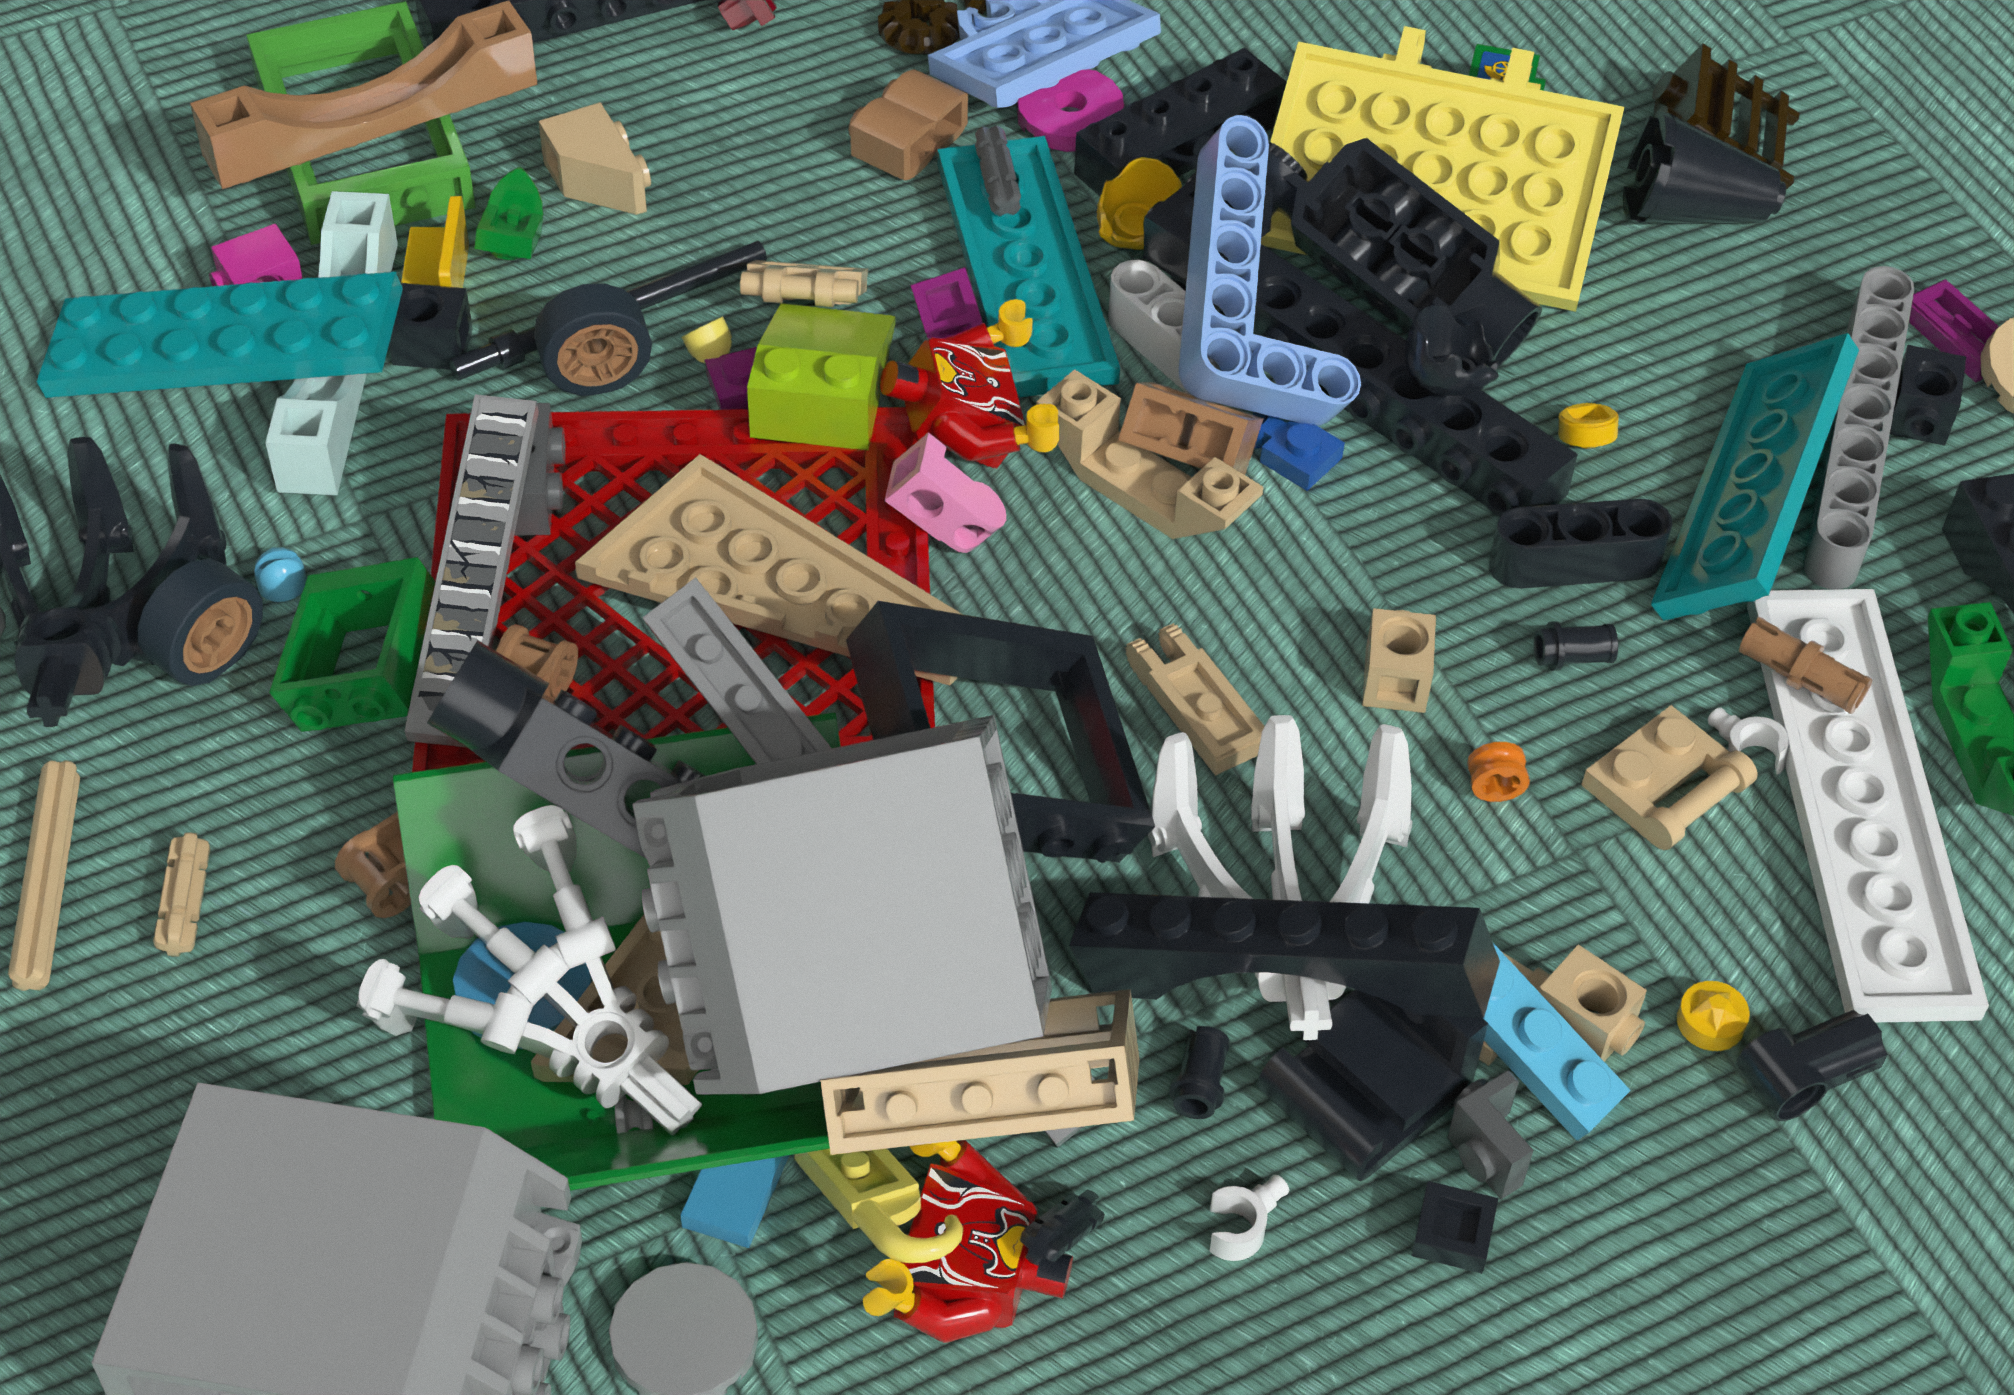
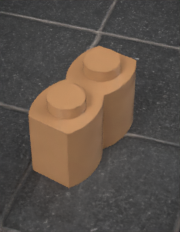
M915 69L903 73L897 79H893L887 84L882 97L872 100L865 107H860L853 114L848 129L851 136V156L904 181L912 179L928 165L937 149L949 147L967 126L968 93Z

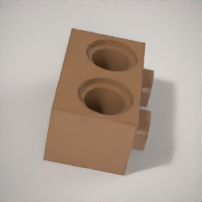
M1139 382L1135 385L1118 440L1201 469L1216 457L1245 475L1263 419L1218 403L1199 399L1191 394L1155 382Z

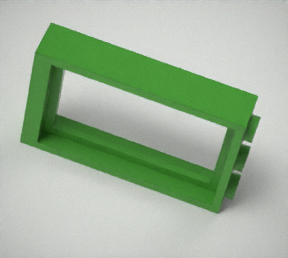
M406 1L246 34L259 90L287 94L282 80L285 77L398 54L403 65L424 50ZM450 114L424 122L437 158L320 184L317 183L310 160L303 164L286 168L311 245L321 243V230L332 191L389 194L394 226L446 215L450 196H462L464 210L476 208L470 166Z

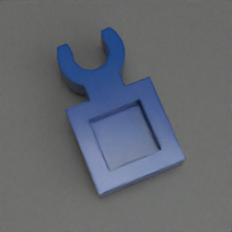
M1253 412V416L1263 419L1254 447L1262 448L1260 463L1304 490L1308 491L1342 459L1345 442L1317 425L1294 421L1286 423L1278 417Z

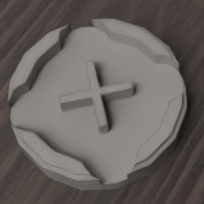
M688 1262L658 1267L634 1281L616 1303L609 1327L615 1368L624 1381L626 1379L631 1386L637 1389L639 1395H724L727 1393V1387L734 1384L740 1375L742 1380L752 1366L758 1343V1328L753 1302L738 1281L715 1267Z

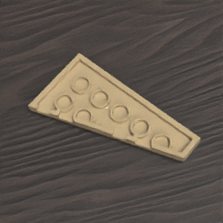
M701 454L575 562L577 579L661 603L696 577L732 623L850 657L846 643L847 637L877 601L961 614ZM914 670L915 675L949 686L958 678Z

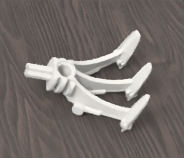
M1277 715L1269 718L1261 735L1254 771L1251 804L1252 832L1272 831L1275 871L1271 874L1273 900L1302 901L1290 831L1301 830L1302 820L1305 817L1304 767L1300 734L1292 716ZM1382 724L1372 737L1363 776L1361 806L1357 817V824H1360V836H1363L1347 875L1330 902L1369 903L1374 891L1372 878L1385 842L1404 847L1408 845V838L1412 828V784L1408 743L1402 729L1399 727ZM1184 732L1167 737L1159 752L1152 795V817L1155 828L1148 834L1152 847V856L1156 857L1178 849L1200 889L1198 897L1253 899L1225 870L1201 832L1202 823L1198 816L1197 777L1190 739ZM1268 972L1255 973L1260 992L1265 1000L1269 1002L1286 1001L1291 1031H1302L1303 1040L1318 1039V1030H1331L1332 1019L1329 1000L1339 998L1346 986L1303 976Z
M553 805L530 811L516 821L514 835L519 847L524 850L526 855L540 868L549 871L557 890L553 898L566 932L556 936L557 943L549 948L543 944L534 952L506 927L502 929L496 927L479 912L475 891L470 883L472 881L471 877L459 866L450 865L439 870L424 885L418 896L421 904L419 909L439 930L450 937L470 939L475 934L486 943V949L515 973L508 980V983L511 985L507 993L500 992L495 1004L453 995L451 999L441 998L405 989L403 984L406 977L399 973L400 967L389 963L386 959H379L369 967L364 976L356 1006L363 1010L362 1015L371 1019L380 1029L395 1036L411 1032L417 1017L482 1034L481 1042L502 1052L515 1054L517 1047L547 1057L550 1059L549 1068L558 1077H567L574 1074V1085L584 1094L596 1092V1099L604 1108L613 1107L627 1093L673 1136L681 1127L684 1129L694 1119L693 1115L702 1106V1103L657 1063L665 1054L669 1045V1039L662 1031L653 1030V1018L643 1009L634 1010L636 995L626 986L615 989L601 956L615 951V944L604 918L592 919L580 886L573 884L569 874L577 855L576 836L567 812ZM583 963L587 964L604 1005V1008L587 1013L557 983L569 969ZM542 997L575 1027L573 1040L545 1027L527 1022L533 1006ZM609 1034H620L628 1038L627 1048L624 1054L617 1060L603 1063L592 1058L594 1046L602 1037Z

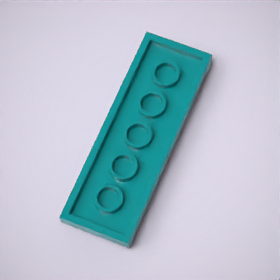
M1039 136L1007 140L1006 146L1009 148L1017 178L1014 181L1018 184L1021 194L1019 200L1021 208L1014 215L1006 213L1002 216H997L991 211L988 200L990 195L986 192L979 163L981 160L977 155L975 144L937 149L938 170L983 323L986 328L997 324L1000 306L1004 302L1014 299L1025 302L1026 312L1024 319H1033L1032 335L1025 345L1011 347L1001 341L993 344L994 347L1006 350L1018 398L1046 394L1073 370L1080 372L1101 386L1119 384L1120 365L1046 137Z
M395 271L65 298L36 382L45 398L381 373L403 287Z
M1848 333L1746 364L1651 602L1652 607L1663 621L1690 614L1699 615L1711 609L1740 602H1753L1761 597L1769 596L1859 352L1858 347Z

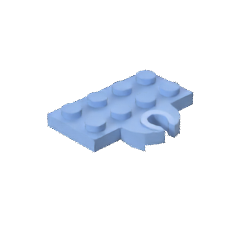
M986 0L987 18L979 15L978 9L972 7L957 11L960 41L929 54V71L931 76L986 102L989 106L996 108L1009 107L1017 103L1018 99L1039 89L1053 87L1059 83L1060 79L1080 70L1094 68L1099 65L1100 61L1121 51L1133 50L1141 42L1160 34V14L1130 0Z

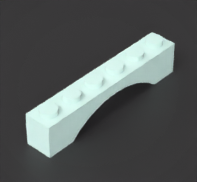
M332 191L321 230L318 278L391 272L398 243L389 194ZM367 374L295 379L288 391L277 398L265 442L277 492L338 495Z

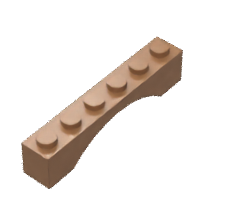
M508 0L458 16L439 38L416 57L390 73L356 87L323 94L289 95L270 93L248 86H241L192 102L190 105L202 156L221 188L225 189L538 85L532 34Z

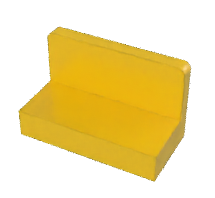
M450 196L445 227H410L401 283L463 288L469 239L462 196Z

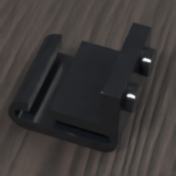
M1354 990L1330 1009L1332 1019L1331 1030H1318V1039L1303 1040L1308 1046L1295 1057L1282 1047L1263 1068L1258 1078L1257 1087L1358 1181H1363L1454 1107L1453 1104L1457 1096L1468 1085L1473 1083L1488 1027V1022L1483 1018L1416 1015L1384 999Z

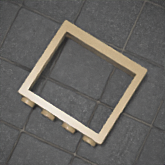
M1131 989L1051 998L1044 1036L850 1076L821 1079L830 1154L1134 1121L1139 1051ZM1115 1005L1112 1024L1100 1025L1098 1006ZM1109 1067L1107 1079L1092 1080V1068Z

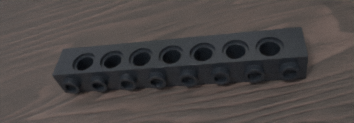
M1260 245L1253 334L1340 355L1348 359L1356 367L1360 375L1361 387L1357 397L1344 410L1349 412L1357 421L1365 423L1393 442L1401 451L1412 455L1441 475L1445 481L1457 486L1475 498L1496 516L1501 517L1507 510L1517 507L1555 505L1568 495L1578 456L1576 452L1482 390L1459 396H1443L1425 390L1407 372L1405 364L1407 340L1264 245ZM1171 276V279L1186 291V285ZM1213 304L1215 309L1220 314L1225 316L1223 310L1219 308L1217 305ZM1319 385L1321 390L1330 396L1328 391L1322 385Z

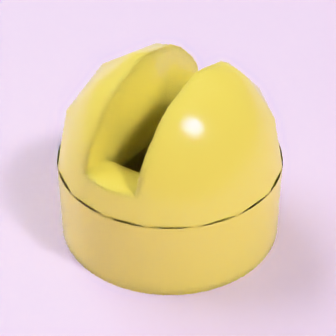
M723 316L681 337L690 355L702 363H705V359L718 358L729 354L732 344V335Z

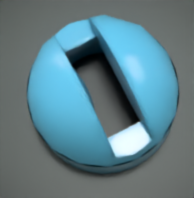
M272 547L262 553L255 563L254 576L257 588L265 599L273 602H285L298 597L303 592L307 576L303 562L293 550L283 547Z

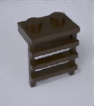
M1702 43L1674 73L1671 71L1666 72L1656 84L1652 94V99L1655 100L1653 117L1658 118L1657 112L1659 111L1670 113L1779 170L1780 181L1786 184L1787 190L1794 183V175L1782 169L1787 123L1793 126L1799 120L1800 112L1789 106V95L1783 91H1780L1775 97L1763 91L1764 80L1754 75L1747 81L1737 75L1738 64L1728 59L1723 65L1712 60V48ZM1735 92L1741 95L1736 141L1729 137L1731 134ZM1761 107L1766 110L1762 156L1755 153L1758 144Z

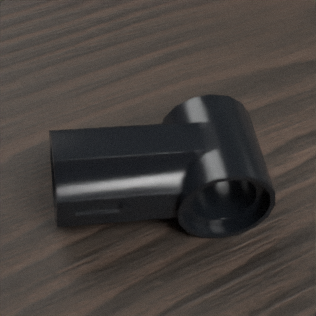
M1853 1009L1794 1035H1791L1786 1028L1771 1030L1749 1043L1739 1054L1736 1065L1774 1118L1778 1121H1788L1814 1107L1828 1090L1881 1068L1888 1054L1883 1045L1882 1031L1868 1013L1865 1015L1859 1014Z

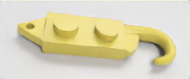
M830 1149L794 1154L795 1161L853 1229L860 1228L876 1248L890 1259L905 1263H925L940 1259L951 1253L961 1242L963 1226L955 1215H948L945 1218L946 1230L935 1237L915 1238L904 1234L898 1226L914 1218L920 1211L921 1196L918 1182L888 1149L834 1155L830 1154Z

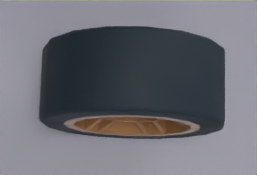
M600 283L582 284L562 291L546 303L535 323L534 339L548 380L565 392L580 396H590L621 389L636 379L650 361L652 341L638 301L622 288Z
M210 558L191 561L173 571L155 589L144 606L138 624V645L147 659L176 681L190 686L210 683L243 658L257 636L263 618V600L255 586L225 564Z

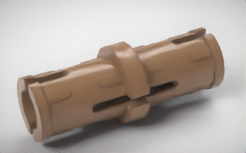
M1758 617L1755 623H1752L1739 647V652L1763 663L1786 677L1787 685L1796 690L1804 687L1831 701L1849 714H1853L1856 708L1860 706L1873 681L1869 676H1865L1823 653L1824 646L1813 640L1807 644L1780 630L1762 617Z

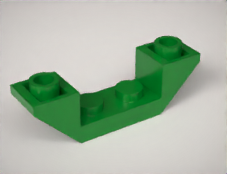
M1991 602L1931 608L1928 614L1933 706L1975 803L2014 816V714L1999 683L2013 649Z

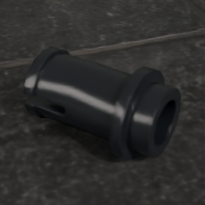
M1557 621L1548 622L1546 628H1538L1535 632V659L1538 665H1548L1551 671L1561 670L1563 664L1614 663L1618 655L1616 629L1613 624L1561 627Z
M1198 1026L1196 1032L1190 1029L1186 1034V1046L1180 1074L1172 1080L1169 1093L1170 1097L1174 1100L1173 1105L1178 1113L1192 1119H1206L1211 1117L1215 1110L1221 1107L1224 1102L1225 1092L1220 1083L1226 1054L1230 1047V1040L1219 1029L1210 1026Z

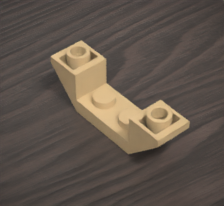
M1073 370L1036 401V405L1044 403L1057 407L1059 424L1058 446L1079 480L1171 539L1224 530L1263 494V486L1216 457L1191 477L1151 451L1118 440L1120 435L1118 429L1121 398L1076 370Z

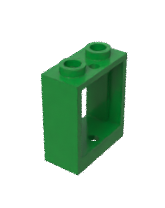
M418 557L308 575L269 691L301 732L408 716L436 583ZM389 625L376 669L333 675L346 632Z

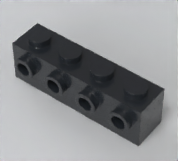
M1244 47L1076 132L1074 174L1098 196H1101L1106 181L1116 178L1129 162L1140 157L1157 159L1168 165L1176 176L1180 177L1197 168L1200 150L1228 118L1236 115L1248 116L1256 120L1264 128L1265 132L1274 128L1287 81Z

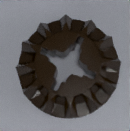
M897 0L884 2L882 14L878 15L879 34L889 46L896 50L910 54L934 53L954 44L959 38L957 4L945 2L944 0ZM929 20V26L926 24V22L922 21Z

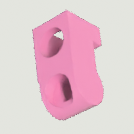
M928 432L893 462L885 502L938 541H943L958 552L968 553L1004 526L1006 510L999 496L989 486L982 482H974L944 458L946 446Z

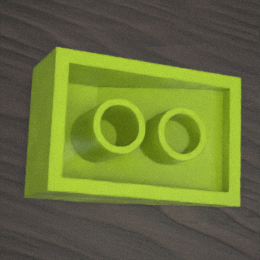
M781 303L758 343L747 386L750 437L869 451L881 394L880 380L888 361L895 328V316Z

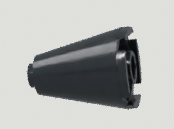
M1659 111L1657 112L1658 118L1650 116L1645 121L1637 136L1627 169L1636 170L1634 188L1627 186L1623 188V212L1628 220L1639 223H1763L1771 214L1775 215L1780 211L1785 199L1786 184L1780 181L1778 169L1670 113Z

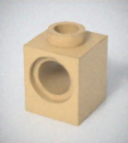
M1373 608L1366 645L1362 706L1425 713L1434 673L1436 615L1412 613L1405 610L1394 611Z
M1579 944L1539 987L1538 991L1604 1062L1613 1051L1621 1056L1626 1054L1636 1042L1645 1026V1021L1638 1016L1647 990ZM1586 1009L1595 1010L1600 1014L1592 1013Z

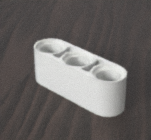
M1128 260L1120 263L1113 269L1111 274L1109 324L1121 337L1185 393L1190 394L1183 387L1179 378V359L1186 291L1158 267L1149 262ZM1208 357L1210 363L1221 371L1219 365Z

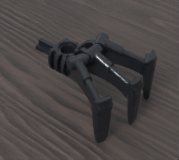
M91 437L70 439L67 458L71 493L79 525V540L81 543L84 542L85 551L80 575L70 599L64 606L53 608L43 613L39 610L35 598L30 594L20 571V567L31 564L30 550L14 502L0 474V573H3L12 596L11 610L19 628L18 640L14 641L16 649L15 668L22 686L30 694L26 708L29 718H42L44 727L58 726L60 717L67 716L74 695L99 694L103 689L105 679L109 675L112 664L124 667L132 659L155 665L147 659L138 645V624L144 606L151 595L173 571L191 561H196V559L210 558L225 565L227 564L225 534L220 530L213 502L198 462L187 446L176 443L169 444L167 453L171 496L177 520L176 526L163 551L147 573L130 590L110 602L111 592L107 586L110 553L134 552L132 527L128 525L119 491L102 450Z

